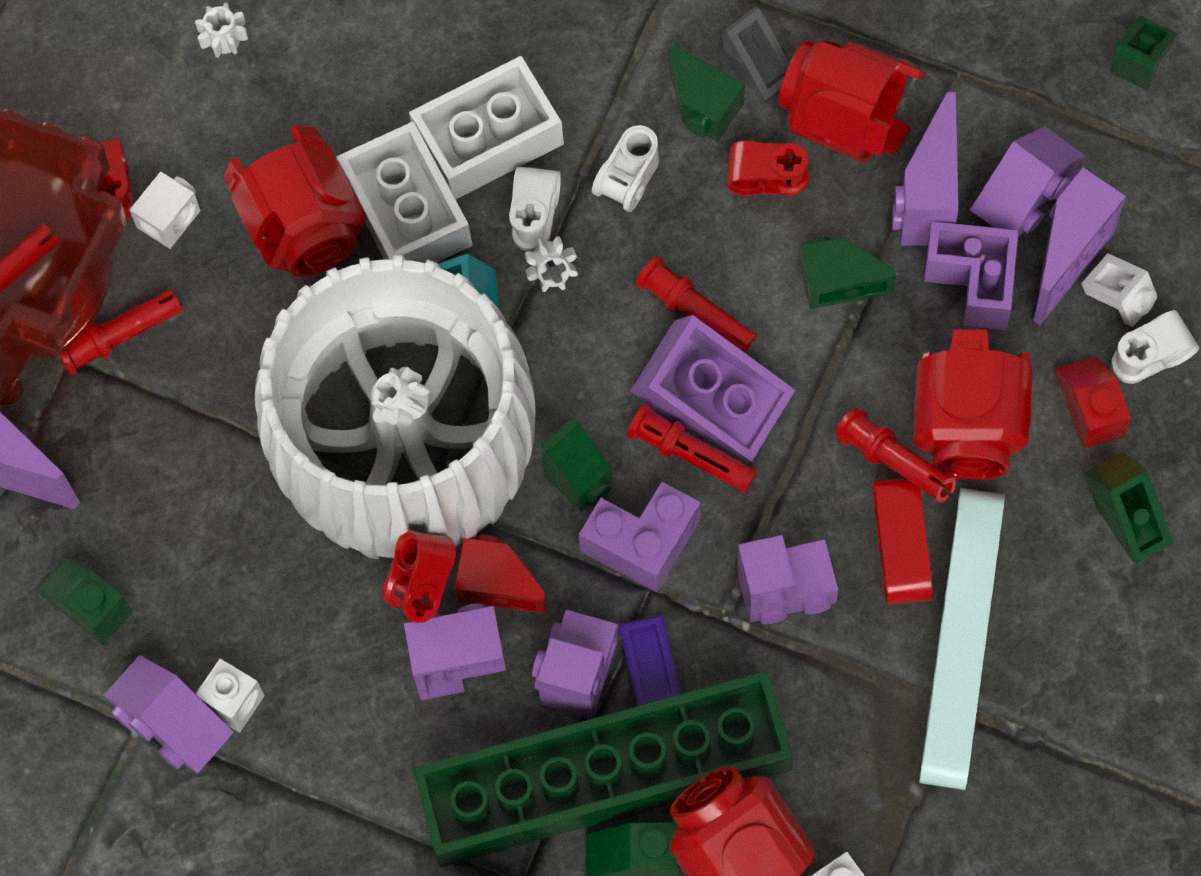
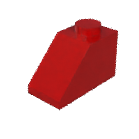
M1097 356L1055 368L1054 372L1083 449L1125 437L1131 421V415L1116 377Z
M487 535L476 536L475 540L463 538L455 584L458 602L546 614L547 603L544 590L508 544L501 543L500 539Z

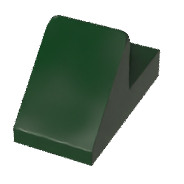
M1139 16L1115 47L1110 69L1111 73L1143 89H1148L1160 62L1172 48L1178 33Z

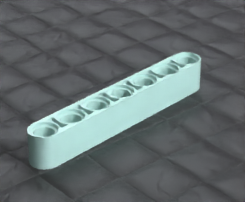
M960 488L919 783L960 790L966 789L1005 494Z

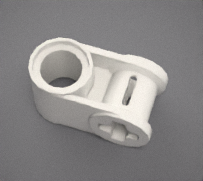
M639 125L628 128L622 134L609 159L602 165L596 175L592 186L593 195L599 197L603 194L623 204V209L628 212H632L644 193L646 185L659 164L658 140L654 131L646 126ZM641 146L650 150L643 156H635L630 153L632 149Z
M528 167L516 168L509 220L513 227V240L521 250L533 252L538 246V238H541L544 242L550 239L554 212L560 195V171Z
M1175 310L1158 316L1150 323L1121 337L1117 345V351H1115L1111 359V370L1118 380L1134 384L1166 368H1172L1185 362L1197 353L1199 345L1178 312Z

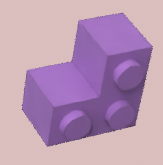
M1046 126L1013 141L970 210L994 228L1018 230V236L1025 232L1031 234L1041 223L1045 215L1040 210L1047 199H1054L1055 191L1067 176L1074 179L1080 171L1078 167L1086 156Z
M931 222L924 282L967 286L963 326L1007 330L1012 306L1018 230Z
M663 482L659 485L640 518L600 498L579 533L580 551L647 588L658 592L701 520V502Z
M783 535L738 545L737 574L750 622L761 620L762 624H773L786 619L787 614L804 610L805 614H817L828 610L831 607L830 604L837 603L838 587L825 540L786 548Z
M470 604L459 608L458 613L440 616L439 613H436L430 620L424 623H404L412 673L421 700L465 692L463 679L506 671L494 606L485 608L483 604Z
M569 610L565 611L562 623L554 622L546 652L538 651L532 671V677H536L534 689L539 690L542 706L587 719H594L619 639L618 624Z
M141 655L136 658L103 695L115 706L111 711L112 716L130 731L133 729L146 741L149 742L154 737L162 745L158 751L160 756L177 770L182 765H185L194 772L199 773L234 733L175 674Z

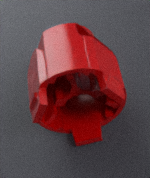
M807 39L800 45L787 68L780 88L778 103L780 107L789 110L787 122L793 134L858 162L866 163L874 154L881 156L885 152L897 156L910 132V126L894 118L906 87L908 75L924 80L927 72L915 67L911 61L898 60L860 43L849 42L846 46H843L836 42L822 40L816 43Z
M295 125L290 129L295 141L294 144L270 152L246 169H244L239 158L230 159L224 179L232 195L231 199L267 267L290 272L295 277H310L334 268L354 252L357 247L356 238L365 220V212L330 145H326L317 128Z
M987 329L953 330L950 351H941L934 354L931 352L923 353L922 359L916 365L913 443L922 451L933 455V466L953 478L963 480L993 479L1009 472L1010 457L1024 448L1029 441V427L1032 423L1033 390L1031 353L1021 352L1015 356L1009 353L989 350Z
M735 767L720 768L701 777L687 787L675 799L670 808V814L677 823L670 851L675 856L677 863L686 876H800L808 866H811L817 860L814 856L815 848L771 780L766 777L743 778Z

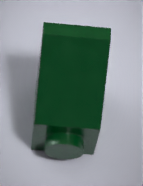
M673 45L669 50V71L682 122L685 123V126L693 134L699 137L708 136L718 142L744 105L745 84Z
M819 237L810 240L806 245H800L799 265L810 309L894 294L895 269L846 239L838 238L831 240L829 237Z
M573 417L540 446L545 478L580 512L590 503L593 506L597 505L600 498L604 499L611 491V467L581 425Z
M1121 452L1084 473L1098 511L1134 563L1142 561L1173 543L1147 469Z
M65 558L37 589L41 596L102 645L111 638L133 613L122 594L92 570L68 558Z
M628 823L586 834V876H678V863L670 851L677 823Z

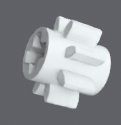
M228 3L213 8L207 6V12L203 20H195L197 30L201 33L197 37L200 47L204 49L211 46L215 57L230 52L237 54V47L240 41L248 40L246 28L243 27L246 22L242 11L233 15Z
M559 236L553 242H544L541 238H538V246L534 252H525L524 254L527 263L533 265L526 270L528 280L533 281L539 278L543 292H546L549 287L557 286L564 290L565 282L569 276L574 277L578 275L575 265L570 263L577 258L573 247L563 250V244ZM553 260L556 265L550 268L547 262Z
M390 368L388 374L378 379L374 386V400L371 404L382 410L379 416L380 419L392 425L400 421L411 426L412 420L418 419L425 413L428 406L427 394L430 393V389L420 384L422 375L409 368L403 373L395 368Z

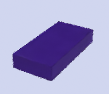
M659 615L619 624V631L637 706L681 695L663 616Z

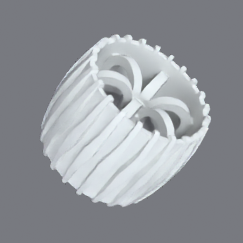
M393 255V260L370 261L369 257L359 259L360 264L338 271L334 267L326 271V277L311 287L305 285L298 291L297 299L289 308L280 311L276 317L272 335L270 338H266L262 348L260 370L258 371L255 384V406L258 416L257 428L264 455L269 461L270 470L284 495L291 500L298 513L313 528L323 531L331 541L341 547L356 549L368 558L379 559V556L394 558L396 543L400 535L408 530L448 536L453 540L455 546L463 543V538L475 539L478 532L489 523L493 525L499 519L507 501L514 498L522 483L525 468L529 463L533 449L536 413L535 394L526 357L515 333L507 324L498 307L485 293L481 295L466 277L460 273H457L455 276L443 270L436 262L427 260L426 263L408 261L404 256ZM415 342L416 345L425 346V343L438 346L435 365L424 385L430 389V393L427 394V409L421 417L412 420L411 426L400 421L392 425L379 418L382 410L371 404L374 400V386L378 379L365 357L366 350L382 345L392 347L395 346V343ZM460 355L469 359L476 367H479L486 381L489 397V419L484 423L471 426H450L435 421L431 416V413L450 384ZM346 361L370 403L369 423L352 430H329L317 427L309 421L305 406L312 394H315L320 388L319 384L331 372L335 373L341 368L340 364ZM402 367L399 371L403 373L409 367ZM424 443L441 448L472 449L459 461L456 459L448 464L449 467L437 473L427 454ZM377 447L376 460L366 483L358 480L352 482L337 477L335 473L323 467L313 452L315 450L330 453H350L366 451ZM403 452L418 481L398 485L397 482L390 483Z

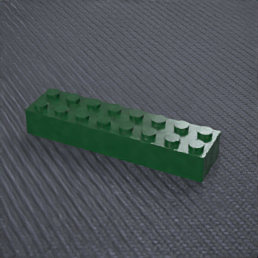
M765 671L415 767L413 771L435 856L441 868L673 804L675 799L687 787L701 777L720 768L735 767L743 778L755 776L767 778L792 771L793 753L768 672Z

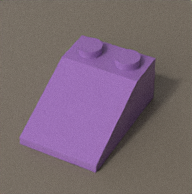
M956 92L946 93L905 169L903 186H895L892 229L900 230L901 246H928L932 221L956 224L958 215Z
M1082 168L1074 179L1067 176L1053 195V198L1057 201L1048 215L1052 218L1047 239L1033 321L1039 326L1113 236L1126 198L1125 195L1085 168Z
M692 315L673 322L630 392L651 405V407L674 422L678 420L684 423V426L692 432L741 459L752 462L795 392V389Z
M0 412V487L75 509L80 504V501L65 475Z

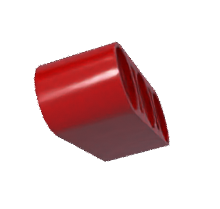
M906 478L873 481V502L886 604L932 601V579L920 488Z

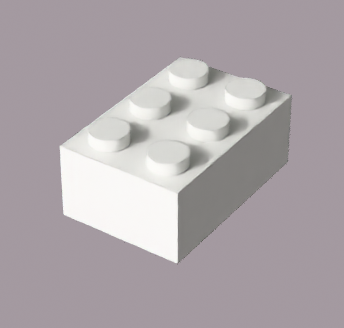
M522 56L409 112L411 122L414 121L455 200L564 144L562 122Z
M414 121L336 156L365 212L364 222L384 260H393V255H401L408 261L426 263L427 260L437 263L472 246L469 224Z

